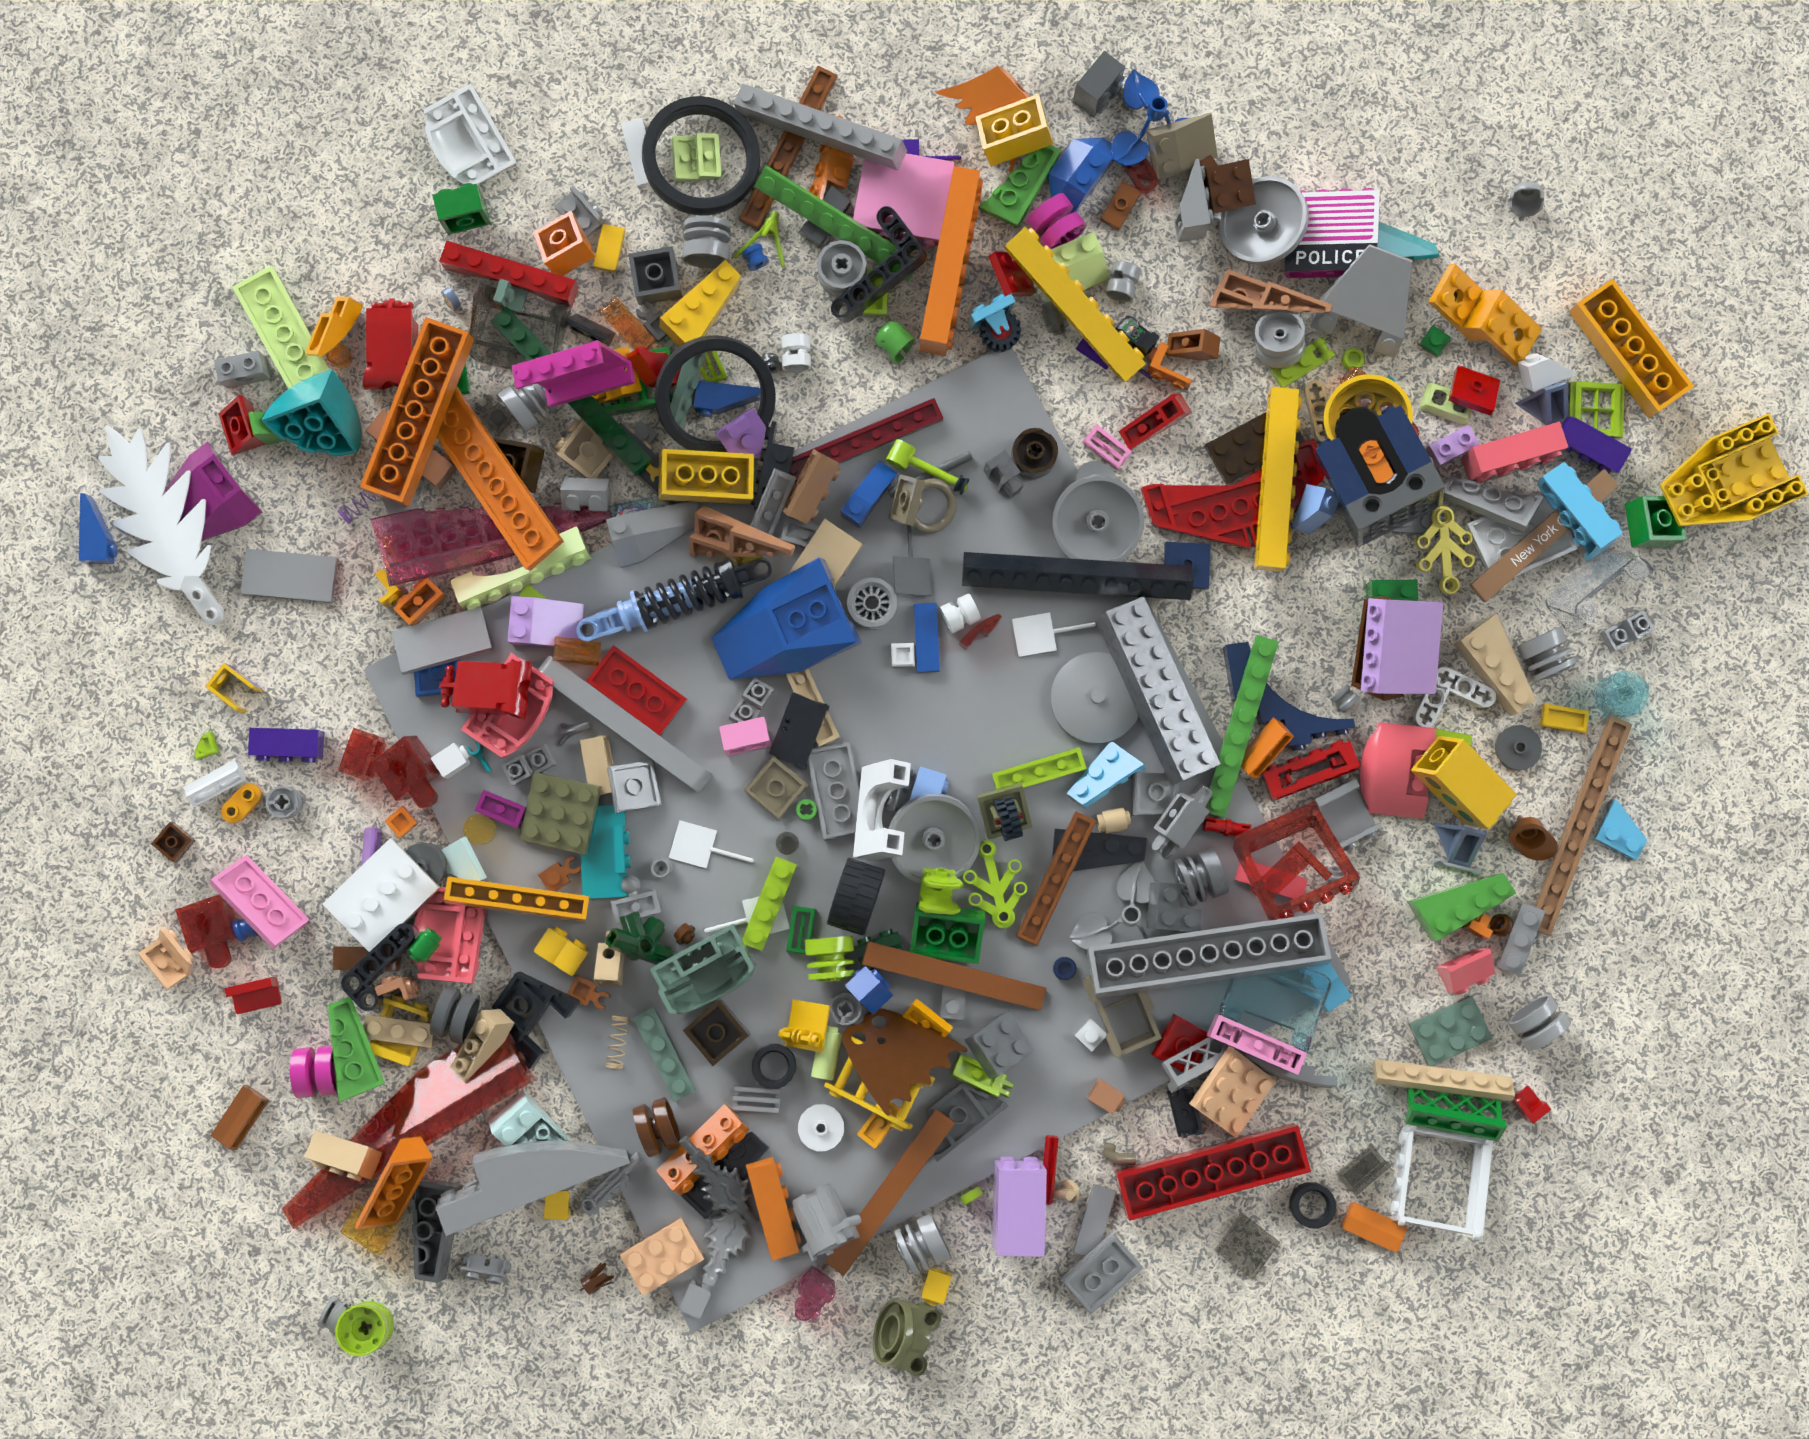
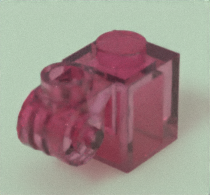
M813 1265L798 1281V1294L802 1296L795 1301V1316L798 1320H816L821 1312V1308L825 1303H830L836 1294L835 1280Z

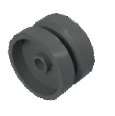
M446 986L439 997L432 1016L430 1035L444 1038L449 1033L450 1041L462 1045L475 1022L480 1006V995L466 992L461 997L460 989Z

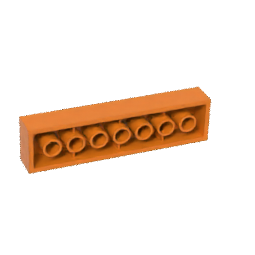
M958 166L953 167L920 336V352L946 356L947 350H952L954 330H951V328L956 329L959 309L955 307H960L963 289L959 285L964 286L971 248L969 243L973 241L979 201L981 200L984 179H980V170Z
M425 317L359 486L365 492L405 507H410L473 345L474 338L469 332Z

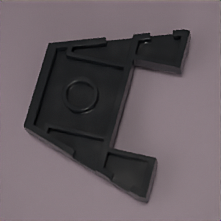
M519 971L513 975L493 1004L492 1009H501L514 1022L510 1030V1034L516 1042L514 1046L518 1052L521 1051L526 1059V1062H524L526 1067L531 1069L535 1067L545 1052L528 1035L548 1006L551 1005L566 1019L572 1015L581 1001Z

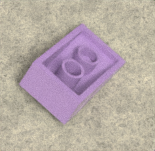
M511 596L508 642L513 646L581 650L582 640L578 637L576 629L584 616V604Z

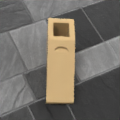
M501 1009L481 1010L450 1068L466 1082L504 1043L514 1022Z

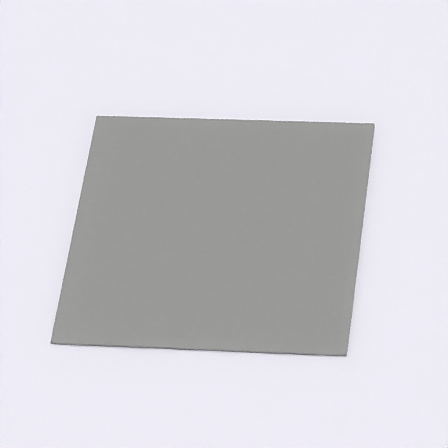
M1013 348L1007 349L1005 352H994L993 350L795 450L793 457L933 398H935L943 421L902 437L899 440L907 442L916 449L914 457L935 467L968 451L972 455V460L947 471V473L957 478L963 475V478L970 479L968 489L962 495L958 491L954 492L956 512L950 524L943 530L935 533H924L911 526L913 558L930 559L932 596L896 594L897 611L895 617L887 626L878 630H867L853 622L848 613L847 597L851 588L865 578L882 579L894 589L893 556L908 557L907 524L888 518L894 498L890 497L888 489L897 485L900 474L915 477L924 473V471L912 465H909L906 470H901L886 461L895 441L839 464L838 468L841 469L835 481H830L827 487L830 491L824 501L820 500L816 507L819 509L818 514L813 521L809 520L808 524L819 527L823 520L827 519L864 544L844 573L845 576L840 579L835 587L848 620L853 622L862 643L808 669L823 702L830 706L828 712L840 736L839 739L823 746L851 742L859 786L862 767L889 759L911 763L910 769L914 770L913 774L915 775L912 789H903L902 792L910 795V797L920 767L946 774L945 780L949 781L944 795L956 798L969 808L979 826L980 842L988 840L976 795L996 790L992 773L1078 747L1081 749L1086 768L1088 769L1110 743L1089 744L1068 735L1059 726L1053 715L1050 703L1051 688L1058 672L1073 658L1092 652L1111 654L1095 619L1108 610L1141 598L962 586L964 552L1069 558L1055 539L1052 528V516L1060 495L1068 486L1075 482L1077 468ZM1029 428L1043 429V431L1051 434L1057 442L1058 455L1055 465L1047 475L1041 478L1031 479L1019 475L1018 479L1023 484V488H1021L1020 493L1009 499L1004 490L998 492L999 480L993 474L989 478L983 471L985 464L1003 450H1006L1011 457L1014 441L1024 430ZM1031 450L1030 455L1032 454L1034 457H1037L1038 453ZM880 460L896 471L898 475L859 529L841 517L840 511L856 488ZM762 467L754 471L753 492L758 490L759 484L755 483L758 470L762 471ZM946 483L952 490L954 489V486ZM928 488L922 492V505L916 516L923 523L934 524L944 517L947 511V499L939 489ZM698 502L699 509L704 505L749 526L755 515L754 506L751 505V502L749 505ZM782 511L772 536L781 538L786 518L799 520L786 515ZM694 529L669 543L662 550L660 549L649 556L650 558L644 562L621 568L613 543L591 553L592 559L587 560L584 564L568 568L561 574L549 576L540 583L531 584V586L546 599L584 604L583 618H586L603 610L617 607L618 601H628L630 599V591L632 590L639 593L643 592L645 595V587L649 586L652 592L656 591V584L659 582L663 584L664 588L668 587L667 580L670 578L674 579L675 583H679V576L682 574L687 579H691L690 573L693 570H696L700 578H703L702 568L704 566L709 567L713 575L715 574L714 564L725 560L726 555L715 554L714 556H707V554H698L697 556H690L689 539L694 534ZM795 545V550L791 557H787V555H775L774 557H768V555L730 557L734 566L758 557H764L769 560L772 573L765 580L742 587L744 597L742 599H732L729 597L727 602L722 604L715 596V606L712 608L708 607L703 600L704 609L701 612L696 611L692 607L691 615L686 616L681 611V617L678 620H674L669 615V622L663 624L657 619V626L649 629L647 632H644L640 626H637L630 632H627L624 628L611 635L602 636L590 641L582 640L581 650L513 646L508 642L511 596H518L524 588L482 608L493 650L463 658L461 661L504 664L509 655L513 653L522 660L532 662L533 667L538 670L546 658L551 656L586 682L614 645L686 697L688 700L662 733L661 737L712 774V777L700 793L554 687L551 703L542 723L522 747L507 757L501 758L479 743L484 749L483 756L492 770L487 773L480 761L470 754L468 759L471 764L449 779L444 778L431 760V757L453 743L459 746L463 745L466 749L469 746L472 752L477 751L476 740L461 730L471 714L456 713V708L451 706L453 694L449 698L450 705L447 708L441 706L442 695L417 697L415 693L414 672L406 675L401 673L396 652L365 668V674L449 844L465 836L467 837L487 877L482 881L548 890L538 874L556 862L564 866L565 860L571 856L576 858L570 863L571 869L581 866L580 853L519 840L524 817L518 829L474 810L483 790L526 807L533 777L511 786L501 765L519 755H525L543 744L548 745L557 765L541 773L587 783L580 740L598 736H609L614 766L653 760L661 805L626 811L625 816L626 831L630 833V845H627V854L631 855V868H628V875L636 876L639 879L640 887L637 891L638 894L657 890L662 912L641 918L643 924L649 917L660 919L665 924V931L657 943L671 947L674 955L720 931L716 930L705 933L704 929L746 918L742 901L760 896L775 857H779L797 865L783 899L789 927L793 906L816 909L812 939L853 935V945L857 946V940L870 936L871 940L880 938V932L892 929L893 933L898 931L904 951L910 952L916 902H920V883L904 876L897 869L892 858L877 861L854 858L855 834L823 840L818 811L811 820H803L798 816L796 807L800 801L809 799L816 805L808 761L806 770H801L795 767L794 764L776 757L809 785L783 817L778 820L744 791L771 757L774 756L769 754L771 747L728 757L723 748L719 727L734 723L729 719V716L754 677L729 680L711 638L760 590L788 575L805 548ZM758 563L755 566V572L758 574H764L768 570V566L765 563ZM870 588L865 589L867 594H870ZM873 588V593L875 594L877 589ZM880 591L878 596H881L884 592ZM969 593L977 606L981 620L972 625L966 623L963 629L952 634L942 616L940 607L949 602L955 604L957 603V598ZM1145 597L1218 757L1223 741ZM869 599L866 602V606L869 609H875L879 605L876 599ZM937 603L940 672L917 673L914 604ZM882 605L887 609L889 608V605ZM856 607V610L858 611L863 607ZM880 610L881 614L884 616L886 613ZM1050 612L1053 629L1092 622L1096 623L1095 627L1055 633L1056 651L1018 657L1012 619ZM877 613L875 614V620L879 619ZM869 614L868 620H872V614ZM583 624L582 632L590 635L594 632V628L590 624ZM914 643L915 667H892L891 644ZM786 674L755 677L774 689L757 717H765L771 746L793 692ZM1139 716L1127 733L1112 742L1142 762L1146 767L1145 769H1163ZM585 721L589 722L590 730L577 733L567 739L562 746L558 745L564 735L560 734V730L565 729L560 726L561 723L575 725ZM815 741L813 748H818V743ZM1215 767L1178 783L1179 793L1183 792L1189 795L1199 783L1209 788ZM1086 770L1023 788L1032 828L1022 830L1023 837L1004 841L1003 836L989 840L996 846V852L993 857L999 881H1001L1007 871L1009 861L1018 859L1022 864L1021 870L1014 875L1003 894L1005 904L1014 892L1013 887L1015 883L1024 882L1028 889L1020 897L1013 909L1015 920L1010 927H997L992 921V915L985 911L979 964L968 963V967L1046 987L1042 1008L1037 1010L966 991L963 1020L942 1019L953 1027L947 1037L966 1047L968 1051L949 1052L950 1069L933 1067L929 1071V1075L935 1077L932 1086L924 1085L923 1088H920L905 1119L906 1122L913 1125L912 1128H904L903 1131L892 1128L877 1149H874L857 1135L873 1112L843 1096L841 1099L830 1095V1089L824 1087L825 1082L836 1084L849 1057L844 1047L843 1039L841 1040L834 1080H826L811 1076L815 1051L785 1046L786 1041H782L778 1036L780 1029L788 1027L792 999L830 1005L832 999L837 994L850 992L845 985L852 979L851 976L844 980L831 982L808 980V974L818 973L817 967L807 968V964L816 962L817 957L786 952L789 929L769 934L763 951L747 945L757 964L754 966L755 969L752 977L719 999L724 1001L751 1035L714 1066L708 1062L684 1033L683 1029L717 1000L685 1014H669L657 991L660 988L650 971V968L655 966V964L640 959L632 961L625 954L623 987L598 985L596 989L597 992L605 991L611 995L610 998L605 996L599 998L600 1004L606 1006L605 1009L596 1008L593 1001H590L588 1006L579 1003L572 1015L565 1019L549 1005L539 1019L538 1024L598 1145L626 1149L629 1159L636 1152L643 1156V1159L628 1173L630 1182L626 1183L625 1188H619L644 1238L649 1237L682 1217L705 1257L703 1261L666 1282L678 1307H680L692 1280L697 1281L695 1284L702 1287L703 1285L702 1278L705 1271L702 1268L710 1261L711 1256L709 1253L712 1251V1249H707L711 1239H704L703 1237L712 1227L709 1218L721 1215V1211L715 1210L708 1219H704L679 1194L672 1191L656 1170L679 1148L668 1150L662 1143L661 1154L649 1158L643 1149L636 1130L633 1108L646 1104L652 1111L653 1101L666 1097L674 1113L680 1137L687 1136L690 1138L724 1104L732 1109L734 1086L766 1088L755 1080L752 1073V1060L763 1046L781 1044L788 1047L796 1060V1072L786 1086L778 1088L781 1089L779 1113L734 1110V1112L749 1128L746 1135L752 1131L770 1147L760 1160L773 1157L775 1163L780 1162L783 1176L779 1177L781 1186L786 1185L789 1199L785 1200L787 1208H794L792 1201L803 1194L807 1196L816 1192L815 1188L830 1184L831 1188L835 1189L847 1217L859 1215L928 1121L926 1109L962 1082L950 1076L958 1054L962 1053L978 1061L964 1039L999 1015L1010 1011L1035 1051L1003 1073L1007 1075L1006 1080L1013 1083L1014 1086L1012 1089L1003 1086V1089L1010 1092V1096L1006 1098L1000 1095L998 1099L1006 1102L1009 1107L938 1162L935 1160L933 1153L873 1235L875 1237L994 1174V1160H1000V1157L1010 1156L1014 1157V1160H1020L1045 1147V1137L1047 1135H1055L1060 1139L1108 1114V1111L1087 1099L1098 1078L1125 1094L1123 1097L1125 1100L1124 1105L1161 1086L1171 1079L1161 1065L1163 1061L1151 1055L1159 1040L1120 1057H1115L1112 1054L1106 1037L1091 1052L1075 1036L1078 1030L1090 1018L1106 1034L1107 1032L1094 1002L1090 1001L1083 985V978L1091 975L1088 950L1074 944L1070 940V935L1078 920L1087 913L1095 912L1103 915L1106 918L1107 926L1121 918L1123 909L1130 905L1131 900L1125 901L1119 898L1117 883L1121 875L1138 862L1073 871L1038 945L1035 946L1016 937V934L1052 860L1054 829L1066 830L1075 811L1096 820V815L1101 814V811L1121 807L1124 808V811H1129L1131 824L1128 825V830L1109 834L1147 838L1145 861L1141 862H1144L1155 882L1177 884L1174 868L1175 860L1181 859L1185 865V857L1190 856L1194 863L1197 864L1198 852L1209 848L1215 850L1227 879L1229 893L1212 898L1209 892L1205 890L1206 901L1200 902L1196 896L1197 904L1189 906L1182 894L1180 899V908L1202 910L1200 931L1315 914L1305 894H1303L1302 901H1297L1234 880L1240 858L1293 874L1240 773H1238L1225 818L1210 813L1207 814V817L1222 820L1228 818L1233 822L1251 824L1252 827L1249 828L1252 829L1250 838L1246 839L1231 835L1225 837L1220 833L1203 831L1204 826L1202 822L1184 848L1179 847L1169 859H1164L1161 856V852L1157 853L1152 849V844L1159 834L1154 829V826L1162 815H1133L1132 775L1128 777V781L1123 784H1117L1109 790L1107 795L1087 808H1084L1067 794ZM612 794L600 796L598 806L614 805ZM803 804L800 808L803 810L800 811L803 816L805 814L810 816L813 813L811 811L813 806L811 804L808 806ZM884 805L882 826L889 829L896 813L885 811ZM679 820L717 830L713 848L752 858L754 862L749 863L711 852L707 868L669 858ZM1097 822L1092 830L1094 833H1099ZM984 845L982 850L984 853H990L991 847ZM978 854L968 870H973L979 878L990 884L985 860ZM665 857L673 865V871L667 879L660 880L651 875L650 865L654 859ZM848 858L885 869L881 888L864 936L827 924L836 889ZM1012 862L1010 867L1016 871L1019 868V864ZM581 871L577 874H569L568 877L571 882L556 891L582 895ZM967 873L965 878L971 882L974 880V875ZM963 875L957 878L961 880L964 887L953 889L952 902L954 904H957L960 908L984 911L978 906L970 905L968 901L972 893H979L984 901L996 906L993 896L973 884L965 883ZM1018 884L1016 891L1018 893L1024 892L1025 887L1022 884ZM973 895L971 902L978 904L980 902L979 896ZM626 897L589 899L586 923L488 909L487 916L485 917L514 974L521 971L562 992L568 993L576 975L598 984L594 980L598 943H605L606 931H610L612 928L623 930L621 923L616 924L610 901ZM1135 902V906L1141 912L1139 921L1149 936L1153 929H1147L1148 902L1144 904ZM797 911L792 948L797 946L802 911ZM808 912L806 913L801 949L804 950L811 915ZM1000 913L999 919L1006 921L1008 919L1007 913ZM747 922L735 925L741 938H743L748 926ZM684 923L693 925L695 927V937L688 944L679 945L676 943V938H674L676 930ZM1120 923L1109 930L1112 935L1111 944L1145 939L1136 925L1128 927ZM558 926L568 933L566 937L573 942L575 939H578L587 945L586 950L590 953L575 976L567 974L534 952L535 947L549 927L555 929ZM1165 930L1168 933H1170V935L1189 933ZM1328 939L1332 957L1330 964L1345 987H1348L1351 984V980ZM855 949L844 954V959L855 960V964L845 965V970L856 969L858 971L861 969ZM614 953L610 954L607 959H611ZM1060 957L1071 958L1076 964V973L1069 980H1061L1053 973V964ZM878 968L875 969L891 985L888 990L894 995L881 1007L882 1009L903 1015L917 998L940 1016L943 985ZM1297 970L1147 991L1153 1004V1010L1150 1012L1160 1035L1163 1034L1173 1013L1208 1032L1215 1014H1218L1232 1021H1239L1240 1024L1261 1033L1314 1005L1312 1001L1314 996L1310 990L1306 991L1299 981L1301 976ZM1134 993L1099 999L1104 1008L1125 999L1128 995L1132 996ZM1136 998L1132 1002L1127 1001L1105 1011L1119 1044L1149 1032ZM845 1004L841 1007L843 1013H848L850 1007L848 1004ZM862 1005V1013L859 1019L850 1025L836 1023L831 1018L829 1012L827 1026L839 1028L838 1032L843 1035V1032L851 1025L860 1024L864 1020V1015L869 1010ZM655 1007L696 1090L675 1102L633 1020V1017ZM612 1016H624L630 1018L628 1024L615 1025L616 1027L626 1030L628 1034L622 1036H612L624 1040L627 1043L624 1046L612 1047L621 1050L625 1053V1055L622 1057L611 1058L622 1062L624 1064L623 1069H612L605 1067V1063L620 1064L618 1062L607 1059V1056L623 1055V1053L616 1050H612L608 1048V1046L625 1044L622 1041L609 1037V1035L626 1033L625 1031L611 1027V1024L627 1023L624 1021L612 1020ZM875 1016L872 1019V1024L875 1027L882 1028L887 1024V1020L883 1016ZM862 1032L852 1034V1036L864 1042L866 1041V1036ZM879 1037L877 1039V1042L879 1044L885 1043V1039L883 1037ZM1213 1041L1210 1043L1209 1051L1219 1054L1223 1044ZM771 1052L763 1057L760 1069L766 1078L778 1080L786 1074L788 1063L782 1054ZM1172 1067L1177 1076L1183 1073L1180 1070ZM853 1068L844 1086V1090L856 1095L862 1082L855 1068ZM739 1091V1096L776 1098V1094ZM868 1091L864 1100L876 1106L877 1102ZM896 1098L891 1100L900 1108L904 1100ZM738 1101V1105L775 1107V1103ZM815 1104H827L834 1107L841 1114L844 1121V1133L841 1141L834 1148L827 1151L809 1149L801 1141L798 1134V1122L801 1115L807 1108ZM824 1124L817 1125L819 1132L825 1131ZM748 1173L742 1180L749 1179ZM750 1180L747 1190L751 1193V1196L747 1203L749 1204V1209L758 1218V1222L754 1226H751L748 1222L745 1226L752 1237L745 1240L744 1252L739 1249V1258L729 1254L730 1261L725 1263L726 1274L718 1275V1282L710 1290L711 1296L700 1320L681 1311L689 1329L693 1332L826 1263L825 1261L829 1257H824L822 1254L816 1256L817 1260L811 1261L809 1254L802 1256L800 1253H796L772 1261ZM794 1214L795 1221L791 1222L793 1231L798 1230L802 1244L797 1245L799 1249L800 1246L807 1244V1241Z

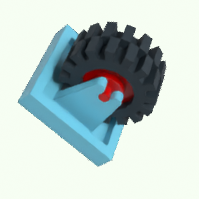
M1001 294L992 299L990 305L985 307L982 304L974 308L967 322L971 331L980 327L979 335L980 338L982 337V343L986 344L989 350L990 348L993 349L994 352L1010 350L1020 338V320L1016 319L1017 316L1015 314L1012 315L1010 313L1015 303L1012 294L1006 297L1004 294Z

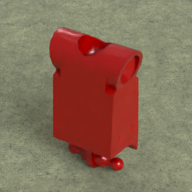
M389 298V301H383L382 303L373 302L371 308H366L367 367L363 376L364 390H385L393 386H399L418 338V323L414 320L412 309L414 308L412 302L402 303L400 300H395V298Z
M525 660L513 661L507 664L458 661L455 679L453 678L455 668L449 665L445 669L446 676L443 677V681L439 685L441 695L443 696L441 706L443 708L449 707V698L453 694L451 706L456 708V713L508 714L525 720L528 704L527 690L531 682L533 663Z

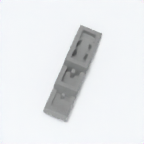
M1248 1053L1242 1054L1265 1073L1277 1078L1307 1086L1323 1088L1337 1086V1076L1314 1075V1066L1302 1065L1297 1075Z

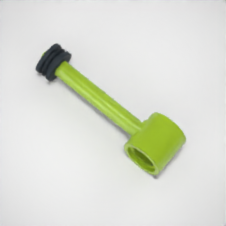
M896 439L886 458L889 464L901 470H906L909 465H912L954 486L953 491L960 492V495L968 489L969 478L965 479L963 475L957 478L914 457L916 449L902 440Z

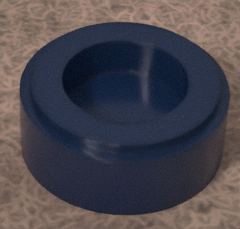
M1060 957L1054 962L1053 973L1057 978L1069 980L1074 977L1077 968L1071 958Z

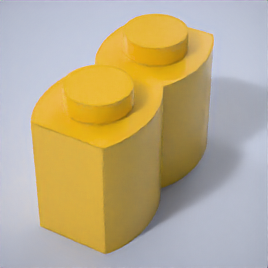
M558 926L555 929L549 927L535 947L534 952L567 974L575 976L590 953L586 950L587 945L578 939H575L573 942L566 937L568 933Z

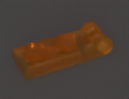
M616 296L610 299L611 302L606 307L602 306L598 310L633 350L638 347L649 349L656 343V339ZM618 309L620 312L614 317L612 313Z

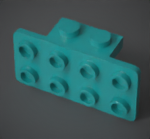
M614 805L597 806L588 853L585 855L580 854L582 895L589 896V899L628 896V893L622 889L621 883L628 876V868H631V855L627 854V845H630V833L626 831L625 812L615 813Z

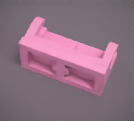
M765 717L719 727L723 748L727 757L771 747Z

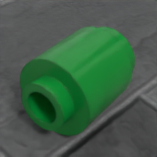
M427 927L408 947L410 953L408 955L417 963L421 961L427 962L440 946L439 942L442 940V937Z

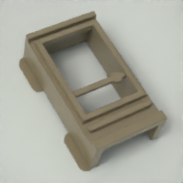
M1091 975L1083 978V985L1087 995L1096 1006L1107 1032V1042L1115 1057H1120L1162 1039L1150 1012L1153 1010V1004L1147 991L1134 993L1132 996L1128 995L1125 999L1103 1008L1100 999H1095ZM1136 998L1149 1032L1119 1044L1105 1011L1127 1001L1132 1002Z

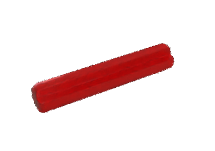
M1047 1135L1045 1137L1043 1165L1047 1170L1046 1205H1051L1054 1197L1059 1139L1055 1135Z

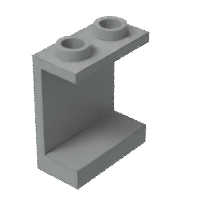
M1356 778L1311 800L1336 849L1344 848L1345 851L1356 846V841L1362 837L1368 840L1376 836V830L1382 828L1380 823L1375 824L1356 789L1360 787Z

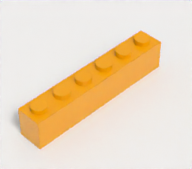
M448 877L444 901L448 904L586 923L589 896Z

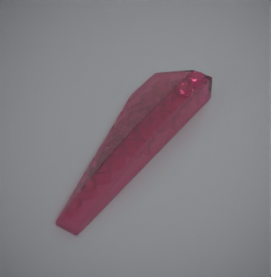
M554 503V506L541 507L559 534L576 526L580 532H584L604 524L606 519L612 518L609 508L608 511H589V506H581L580 511L562 510L561 503ZM469 506L459 507V510H446V507L436 508V511H424V508H417L370 518L389 587L487 564L516 555L483 506L480 509H471Z

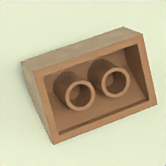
M813 449L790 492L783 512L805 524H808L809 520L813 521L819 511L816 508L820 500L824 501L830 491L827 488L830 481H835L841 469L838 466L840 463Z

